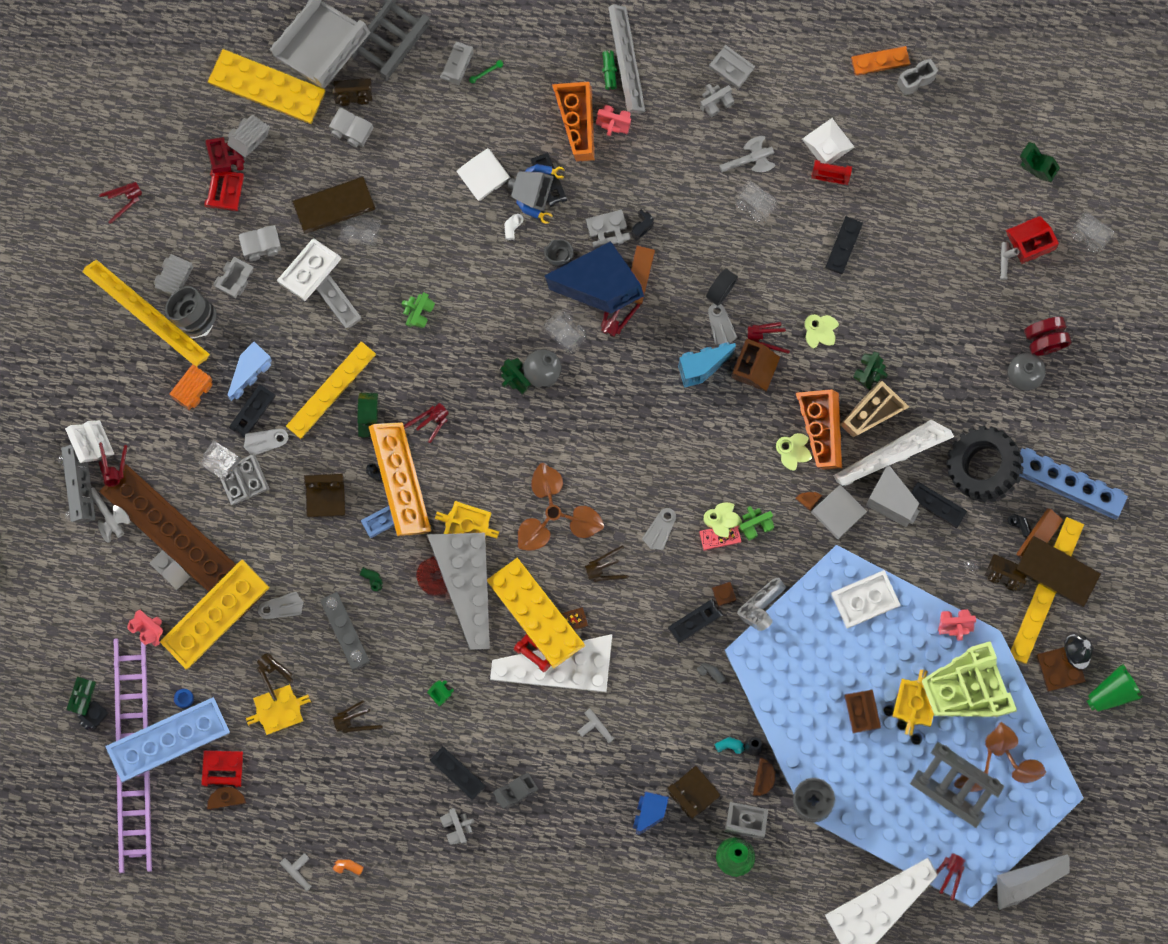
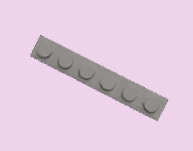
M613 4L608 9L627 112L640 114L645 112L627 9L624 6Z

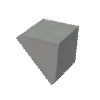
M730 802L724 832L763 839L766 832L768 809Z

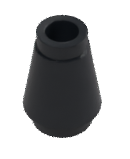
M749 737L744 743V749L751 756L759 755L763 750V742L758 737ZM752 741H756L758 746L753 747L751 745Z

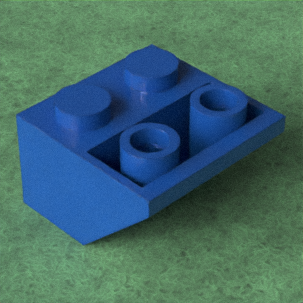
M645 792L644 796H640L637 809L641 810L640 816L636 815L633 829H637V835L663 821L668 797Z

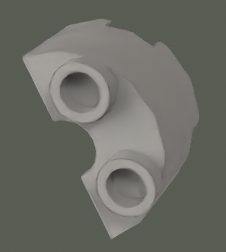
M233 257L231 262L228 261L224 266L223 272L225 274L221 277L218 276L213 286L236 299L237 295L240 296L248 284L247 278L253 273L254 267Z

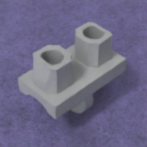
M710 84L706 85L707 91L702 94L704 100L700 102V109L702 112L706 111L710 117H713L720 112L716 105L720 101L725 108L732 106L734 99L731 95V87L728 85L720 89L719 85L712 87Z
M455 808L450 809V813L440 817L444 828L451 825L455 826L456 831L446 835L449 844H466L467 841L462 828L465 827L467 834L471 833L470 825L475 823L474 819L468 820L465 813L460 815L462 819L460 823Z

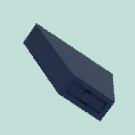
M611 241L544 276L551 291L610 314L644 297L640 282Z

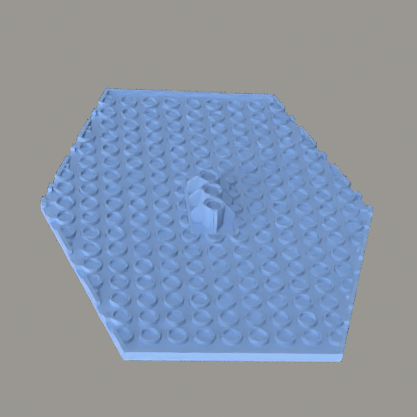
M836 545L766 611L773 620L767 629L759 631L750 626L725 649V653L793 794L797 786L808 778L822 779L830 784L833 789L835 802L832 812L826 819L814 823L902 871L927 858L930 859L936 870L943 863L945 857L949 858L952 853L962 857L965 860L963 865L965 869L961 875L955 899L969 907H973L997 883V875L1009 872L1084 798L1002 633L976 618L974 632L963 635L961 641H957L956 635L939 634L938 628L941 612L949 611L952 617H958V612L961 610L887 571L885 572L898 598L900 607L846 629L831 592L881 572L883 569ZM989 641H991L996 654V665L1007 693L1011 694L1017 709L1016 712L999 717L933 716L931 727L924 725L914 726L913 735L919 736L921 740L920 744L917 745L912 743L909 733L905 735V730H900L897 727V722L903 720L887 716L883 711L885 707H890L894 711L901 679L918 680L920 669L928 671L927 676H929L939 668L948 665L954 658L967 652V649ZM873 689L881 728L852 734L844 695ZM1000 722L1011 728L1018 737V745L1009 750L1014 762L1019 766L1025 760L1034 759L1040 761L1046 770V774L1039 780L1031 783H1021L1012 778V772L1016 769L1012 766L1007 754L1004 753L1001 756H996L992 753L988 775L998 779L1004 785V788L999 797L992 794L981 811L985 815L977 828L910 785L918 770L925 772L935 756L931 752L937 742L948 746L951 751L984 772L988 756L985 739L997 728ZM941 761L931 778L938 783H942L952 767ZM958 772L948 787L950 791L957 795L961 789L956 788L954 782L962 775L960 772ZM986 789L969 792L964 800L974 806ZM812 797L811 800H808V802H811V806H815L816 803H819V801H817L815 797ZM947 865L930 884L937 890L941 889L949 873L946 869ZM954 873L944 890V893L950 895V897L957 874Z

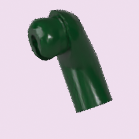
M362 567L359 576L369 579L372 591H380L383 587L380 574Z

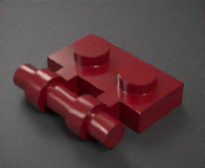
M224 137L205 140L213 174L231 171V165L233 164L239 171L244 169V157L228 146V143H225ZM229 151H231V152L233 153L232 156H229V155H228V152H229Z

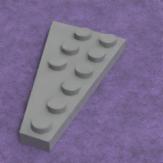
M485 533L427 535L469 649H490Z

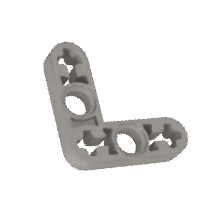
M775 578L741 606L737 614L743 622L759 631L767 629L773 620L763 609L784 591L785 584L780 578Z

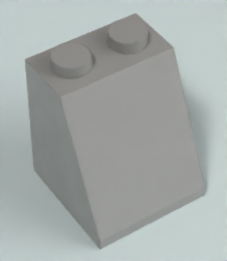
M887 465L866 506L905 527L909 523L913 524L920 512L917 509L919 502L893 469Z

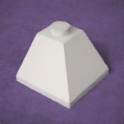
M833 118L802 138L817 160L821 161L820 163L831 164L854 148Z

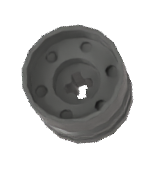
M185 286L175 291L165 306L167 317L190 337H198L207 332L216 319L215 307L192 286Z
M808 778L802 781L795 789L793 796V808L796 814L804 821L811 823L826 819L832 812L835 802L834 791L830 784L819 778ZM812 797L819 801L815 806H811V802H808Z

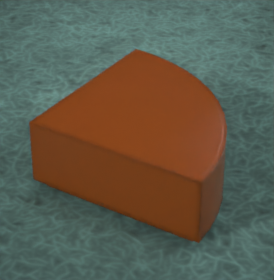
M805 492L799 494L795 499L811 511L822 495L817 492Z

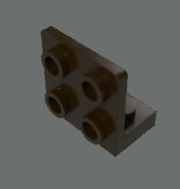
M371 78L334 81L333 95L335 104L348 106L350 103L358 102L359 105H366L373 101Z
M343 474L304 475L307 517L345 516Z
M993 554L984 575L988 577V581L995 584L1003 583L1006 585L1005 588L1014 592L1016 590L1020 591L1026 584V576L1015 570L1018 565L1017 563Z
M694 766L677 782L672 783L666 789L667 793L691 821L720 797V793L697 766Z

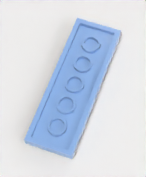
M213 697L105 746L121 782H125L229 734L230 731Z

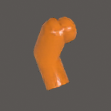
M337 860L333 871L341 874L344 869L360 875L363 866L352 860Z

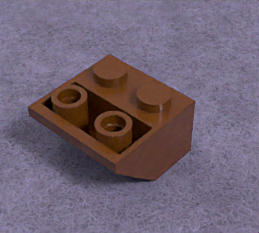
M746 338L731 378L767 392L780 356L766 346Z

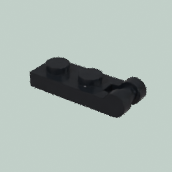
M548 152L530 159L532 166L539 164L551 166L552 169H555ZM551 174L553 181L547 198L549 207L555 206L558 202L563 203L567 201L560 180L553 174ZM557 190L558 195L552 197L550 192Z
M259 384L233 420L229 429L239 432L240 436L245 439V434L251 432L276 395ZM242 420L247 422V425L245 427L240 425Z
M714 599L709 600L668 627L678 644L723 616L721 610L718 611ZM708 609L712 614L709 617H707V615L704 612Z

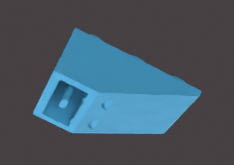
M730 342L720 344L718 348L706 347L701 349V352L695 354L693 352L682 354V357L679 358L678 368L684 388L701 384L734 355L735 343L730 344Z

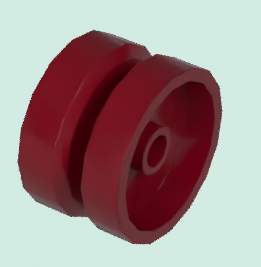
M1064 317L1048 318L1024 329L1026 339L1033 341L1029 346L1032 355L1043 356L1060 351L1072 344L1070 334L1063 332L1067 327Z

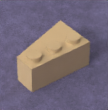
M881 381L840 423V426L852 437H855L909 408V406Z

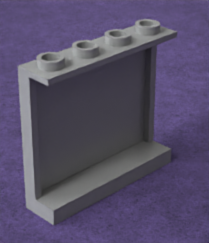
M309 0L305 8L297 14L295 20L284 30L281 37L273 43L270 51L279 62L325 89L367 38L370 31L361 20L356 22L321 0Z

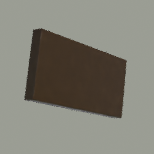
M363 176L292 201L304 234L376 210Z
M1035 536L1030 540L1015 569L1082 608L1085 606L1101 575L1098 571Z

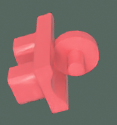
M605 105L603 109H599L596 125L607 129L608 136H611L612 131L628 134L631 123L630 112L623 110L620 112V115L614 114V108Z
M968 609L959 611L958 617H952L949 611L941 612L938 628L939 634L956 635L957 641H961L963 635L974 632L976 617L971 616Z
M141 610L136 611L135 617L128 623V630L131 633L139 631L140 641L144 645L152 643L154 646L160 644L159 638L163 633V629L160 627L162 620L159 617L152 619Z

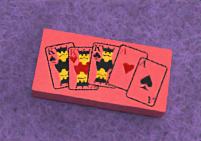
M738 526L729 528V537H720L714 533L713 529L699 531L703 551L741 543Z

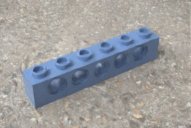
M1022 448L1020 450V454L1023 457L1021 465L1024 468L1023 473L1019 474L1020 477L1116 520L1119 517L1128 497L1124 495L1122 490L1117 488L1111 489L1100 480H1091L1087 474L1082 472L1076 473L1065 464L1058 465L1050 457L1036 455V452L1032 449ZM1030 463L1038 464L1039 470L1031 469ZM1054 471L1057 477L1054 479L1050 478L1047 472ZM1065 479H1072L1074 486H1068L1065 483ZM1083 487H1089L1092 494H1085ZM1103 494L1107 495L1109 502H1103L1100 496Z

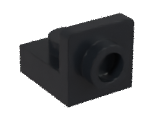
M642 209L638 211V216L643 222L639 221L632 227V237L636 241L654 227V218L649 212H644Z
M93 700L88 707L86 716L79 714L77 717L81 720L79 724L87 731L89 728L95 731L109 712Z

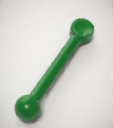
M498 60L496 65L475 77L471 76L469 78L470 83H475L477 79L496 68H502L503 62Z

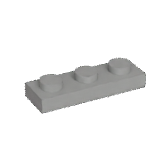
M328 274L316 290L344 328L348 330L361 321L362 318Z

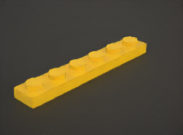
M360 342L286 425V428L301 439L375 357L376 353L363 342Z

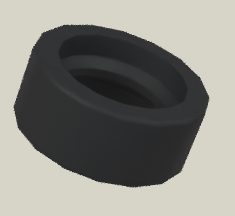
M725 268L711 285L706 298L715 305H720L734 287L738 276Z

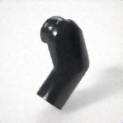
M368 464L366 467L368 476L376 481H382L380 469L376 467V464Z

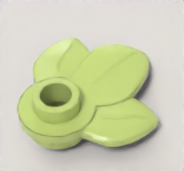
M818 315L808 316L804 323L807 330L805 338L808 345L813 349L819 342L824 345H834L835 335L833 329L839 326L837 320L828 315L822 317ZM813 320L817 322L816 327L812 326Z
M797 433L791 437H781L777 441L776 450L781 454V461L787 469L795 471L797 462H807L812 459L810 451L804 446L809 439L806 435ZM782 444H788L789 449H783Z
M728 502L720 503L715 509L706 511L703 518L704 523L712 528L714 533L720 537H729V528L742 524V520L739 515L733 512L734 504Z

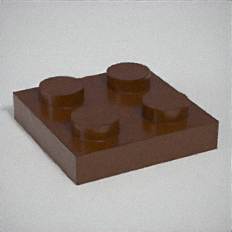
M1064 647L1036 655L1047 692L1086 682L1083 671L1074 668L1069 663Z

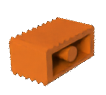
M192 364L170 392V396L188 410L192 407L195 408L200 403V396L203 392L207 393L211 389L212 379Z

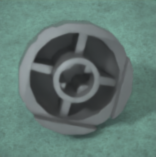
M547 349L533 351L527 356L523 364L525 378L535 387H551L557 382L561 374L562 365L559 357Z
M1026 352L1012 359L1008 366L1007 375L1010 383L1015 388L1031 391L1042 384L1046 368L1039 356Z

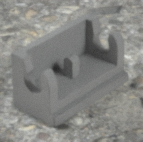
M456 42L440 78L459 85L473 55V47Z

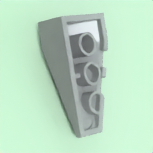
M1069 855L997 875L998 909L1001 910L1017 905L1070 873Z

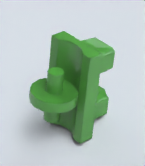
M423 292L422 295L418 294L417 299L410 296L409 301H402L401 305L405 308L403 314L409 315L406 326L425 327L428 318L420 315L422 309L431 312L435 305L432 300L427 298L428 294Z
M751 506L747 507L748 513L743 515L742 518L744 521L751 520L740 524L738 528L740 533H744L745 537L750 541L758 537L754 528L758 525H761L764 533L774 530L773 514L769 511L756 517L762 513L760 508L753 511Z

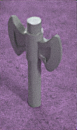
M757 136L749 140L744 146V150H750L752 153L721 164L719 168L721 172L749 162H756L751 170L766 172L775 167V163H771L766 159L769 155L774 154V150L772 147L762 149L765 136Z
M94 487L91 488L93 500L106 521L98 520V527L103 539L106 542H110L112 532L118 538L123 536L124 532L120 524H130L128 514L118 506L113 507L112 514Z

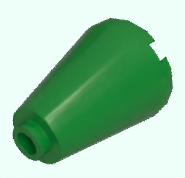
M1122 664L1088 695L1089 700H1087V703L1092 711L1096 709L1097 712H1101L1143 698V695L1139 693L1140 690L1130 673H1128L1125 665Z
M732 837L720 844L716 852V861L719 868L725 874L738 877L745 875L752 869L755 863V852L751 844L745 839ZM734 852H739L741 856H736Z

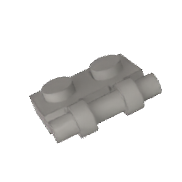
M622 210L586 219L590 238L598 236L599 239L592 242L594 249L610 241L612 244L617 243L620 245L624 244V241L630 240L629 233L621 234L620 230L627 229ZM615 233L613 237L606 239L604 237V234Z

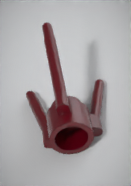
M136 181L99 194V197L108 196V199L125 194L128 200L132 199L109 220V224L119 218L134 203L140 201L139 196L142 195V192Z
M637 304L619 326V322L616 321L619 310L615 311L612 318L609 319V313L604 312L603 321L600 326L602 327L601 332L609 333L611 337H615L616 334L620 335L622 328L634 315L640 304Z
M781 322L748 326L749 340L760 343L772 350L790 353V350L759 341L763 340V333L785 332V328L765 329L781 326Z
M440 403L435 407L432 406L426 412L403 425L404 429L429 415L426 420L416 427V430L419 431L431 420L435 423L439 421V424L428 440V443H431L443 424L448 421L446 417L449 415V412Z
M99 443L102 461H99L98 464L106 486H116L120 483V479L124 478L123 470L127 445L123 447L118 471L115 467H108L103 444Z
M954 853L949 858L945 857L943 863L936 869L937 874H939L947 865L946 869L949 871L939 891L940 894L944 892L953 873L957 874L950 898L952 901L955 899L961 875L965 869L963 866L965 860Z

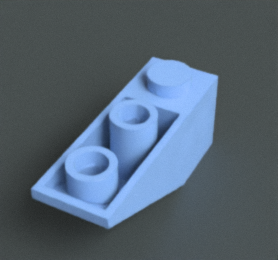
M255 342L240 355L228 392V397L231 401L234 398L238 399L244 393L243 389L247 385H253L258 379L256 376L261 371L263 373L266 372L271 366V357Z

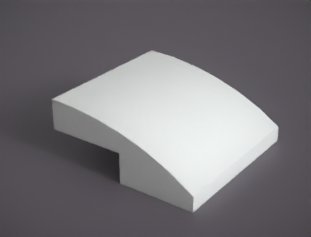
M490 149L481 152L456 171L478 201L482 200L494 189L501 187L511 178Z
M100 420L87 421L83 425H70L65 428L80 463L102 459L99 448L100 442L103 444L106 458L115 455Z

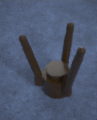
M622 545L585 565L589 580L594 579L595 582L601 580L628 579V575L600 576L603 574V568L616 564L619 560L616 559L604 564H600V562L624 549V546Z
M266 653L258 659L257 664L259 667L257 670L261 674L273 701H277L265 672L272 673L276 669L291 683L293 682L291 678L293 674L269 653Z
M361 701L345 711L337 713V716L332 717L337 732L343 731V734L353 731L382 729L383 726L348 727L352 725L351 719L370 712V709L367 708L348 715V713L363 705L365 701Z

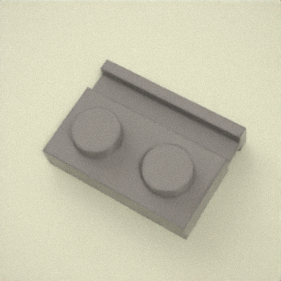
M726 45L709 64L711 70L738 89L755 69L753 64Z

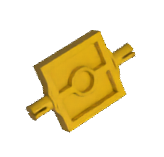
M457 501L454 502L453 508L448 515L437 511L435 519L446 522L444 534L485 533V537L487 535L497 539L500 532L489 528L491 512Z
M920 669L918 680L901 679L892 717L907 723L905 735L909 733V736H913L915 725L931 727L934 713L922 684V680L927 677L928 671Z
M289 684L274 690L277 701H273L269 692L255 697L253 700L256 705L257 714L246 717V720L249 721L247 723L251 725L260 721L266 735L303 722L300 706L311 702L309 695L297 698Z

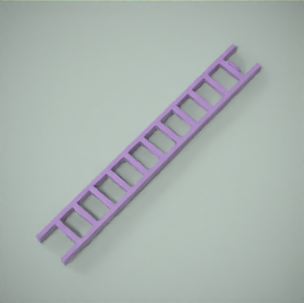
M114 639L116 741L133 734H121V719L143 718V729L148 727L146 645L142 642L141 655L119 656V640ZM142 660V674L120 675L119 661ZM142 680V693L120 694V681ZM143 699V713L121 714L120 700ZM149 771L136 776H144L145 790L122 792V782L117 774L119 873H124V856L132 858L142 857V855H146L147 871L152 872ZM145 796V810L123 811V797ZM145 815L146 830L123 831V817ZM146 835V849L124 850V836Z

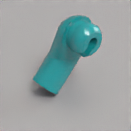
M732 737L725 738L714 744L718 753L727 748L733 749L736 754L744 751L743 742Z

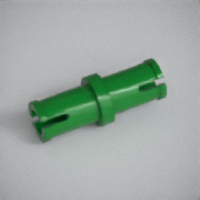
M611 50L610 53H608L609 51L602 52L604 64L602 73L605 76L606 90H609L610 87L611 89L617 88L615 75L617 67H615L614 51Z

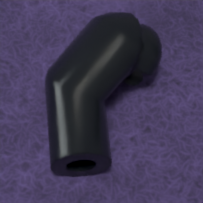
M1011 514L1008 517V524L1020 528L1023 537L1030 535L1032 531L1025 517L1017 514Z

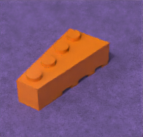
M590 82L552 84L576 162L595 160L593 103Z
M834 390L796 393L801 407V414L806 424L805 428L811 441L810 445L816 466L823 470L842 468L839 393Z

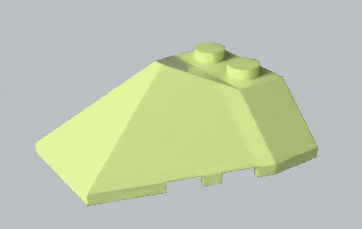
M991 641L967 649V652L954 658L948 665L939 668L922 680L934 716L999 717L1017 711L1010 693H1007L997 668V657Z

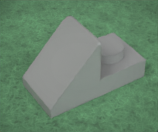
M163 550L149 563L176 590L190 578L185 570Z

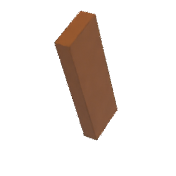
M637 246L631 271L640 282L645 295L655 250ZM644 297L634 301V303L642 304Z
M1047 508L1016 555L1020 559L1022 558L1033 536L1048 543L1063 519L1052 509Z

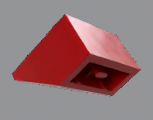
M1041 216L1006 230L1013 248H1018L1020 251L1017 256L1021 264L1056 250L1059 245L1051 226Z

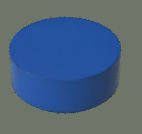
M180 689L174 695V702L179 708L186 709L193 704L194 696L190 690Z

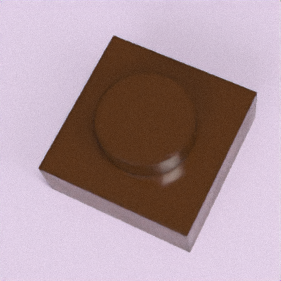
M731 582L712 588L718 607L737 600Z

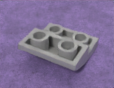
M254 454L217 470L231 505L269 490V486Z
M839 485L811 513L839 539L867 511Z

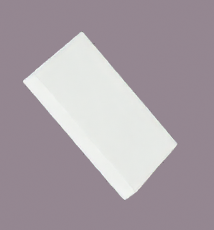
M313 238L278 278L277 282L306 301L338 264L341 257Z
M885 570L831 592L846 629L900 607L898 598Z

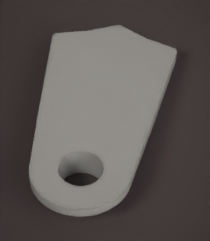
M712 304L708 309L714 342L716 345L726 342L731 343L738 337L723 305L717 306ZM719 308L721 312L715 314L713 310Z
M284 429L245 434L243 447L250 455H258L286 444L288 433ZM278 435L283 436V439L281 441H278L276 439Z
M670 508L662 509L643 536L642 540L650 549H664L676 520L674 510ZM670 513L671 518L665 519L664 514Z
M292 592L261 603L258 613L264 619L301 615L304 602L297 592ZM264 607H270V612L264 613Z

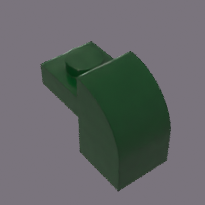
M1028 142L1027 146L1022 150L1020 155L1022 160L1021 167L1037 178L1051 183L1060 169L1054 157L1042 154L1036 144Z
M359 393L357 413L358 437H371L369 426L378 424V393Z

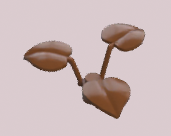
M540 463L534 471L531 486L537 497L543 498L548 495L550 506L547 507L545 512L547 518L542 525L535 518L526 519L521 523L518 530V548L530 551L545 546L551 536L550 531L545 528L549 520L556 521L560 517L572 520L570 529L579 538H588L603 530L604 523L594 509L588 506H578L574 509L573 516L562 513L557 505H553L551 494H557L561 491L563 479L557 470L545 463Z
M1000 722L997 728L986 737L985 746L988 748L984 771L986 774L989 771L992 753L996 756H1001L1004 753L1007 754L1012 766L1016 769L1012 772V778L1018 782L1031 783L1039 780L1046 774L1044 765L1038 760H1025L1019 766L1014 762L1009 750L1018 745V737L1004 723ZM962 774L954 782V786L962 789L969 778ZM975 783L969 792L980 791L984 788Z

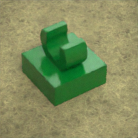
M438 680L427 691L439 707L449 699L454 691L453 688L449 691L445 687L447 681L441 682Z

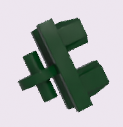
M875 351L873 354H863L861 363L867 367L865 371L857 369L853 376L867 390L871 389L873 382L878 383L880 378L886 379L888 376L884 372L886 367L882 364L884 360Z
M508 358L500 368V371L503 373L501 377L505 380L502 386L504 388L510 386L513 390L517 389L523 395L531 383L519 371L523 367L519 358L511 361Z
M77 676L66 710L86 716L96 682Z

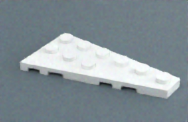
M929 420L833 476L840 485H849L855 480L878 471L887 465L904 461L916 453L954 437L953 433L937 422Z
M612 634L583 640L585 647L553 669L550 666L546 672L539 670V666L523 654L492 660L490 680L606 692ZM538 650L532 651L543 661L546 660L543 654Z
M927 858L825 916L841 944H876L933 882L938 874L930 859Z

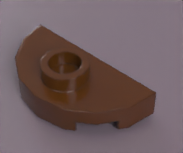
M761 757L752 796L767 794L773 788L776 781V772L768 760Z
M222 787L211 794L207 810L247 803L239 790L233 787Z

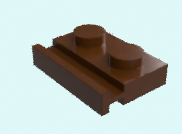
M873 689L844 695L852 734L881 728Z

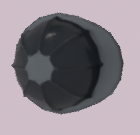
M1072 634L1064 641V650L1069 663L1076 669L1082 670L1089 665L1094 650L1091 640L1082 634Z

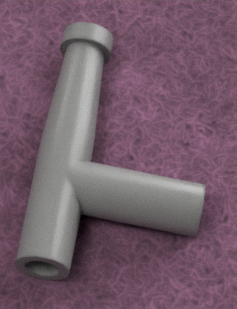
M1008 242L1001 243L1000 280H1008V258L1017 256L1020 253L1018 248L1009 250Z
M591 709L584 713L590 721L577 731L581 737L596 727L607 739L608 743L615 739Z
M304 853L293 864L284 858L280 862L282 867L307 892L312 885L303 878L298 870L310 858Z

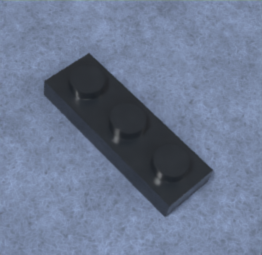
M845 216L825 266L826 269L843 275L863 225L862 222Z
M919 481L911 492L919 502L920 507L955 528H958L967 513L965 509Z
M444 746L430 759V762L472 801L486 787Z

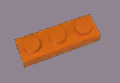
M906 46L851 57L855 76L910 65Z

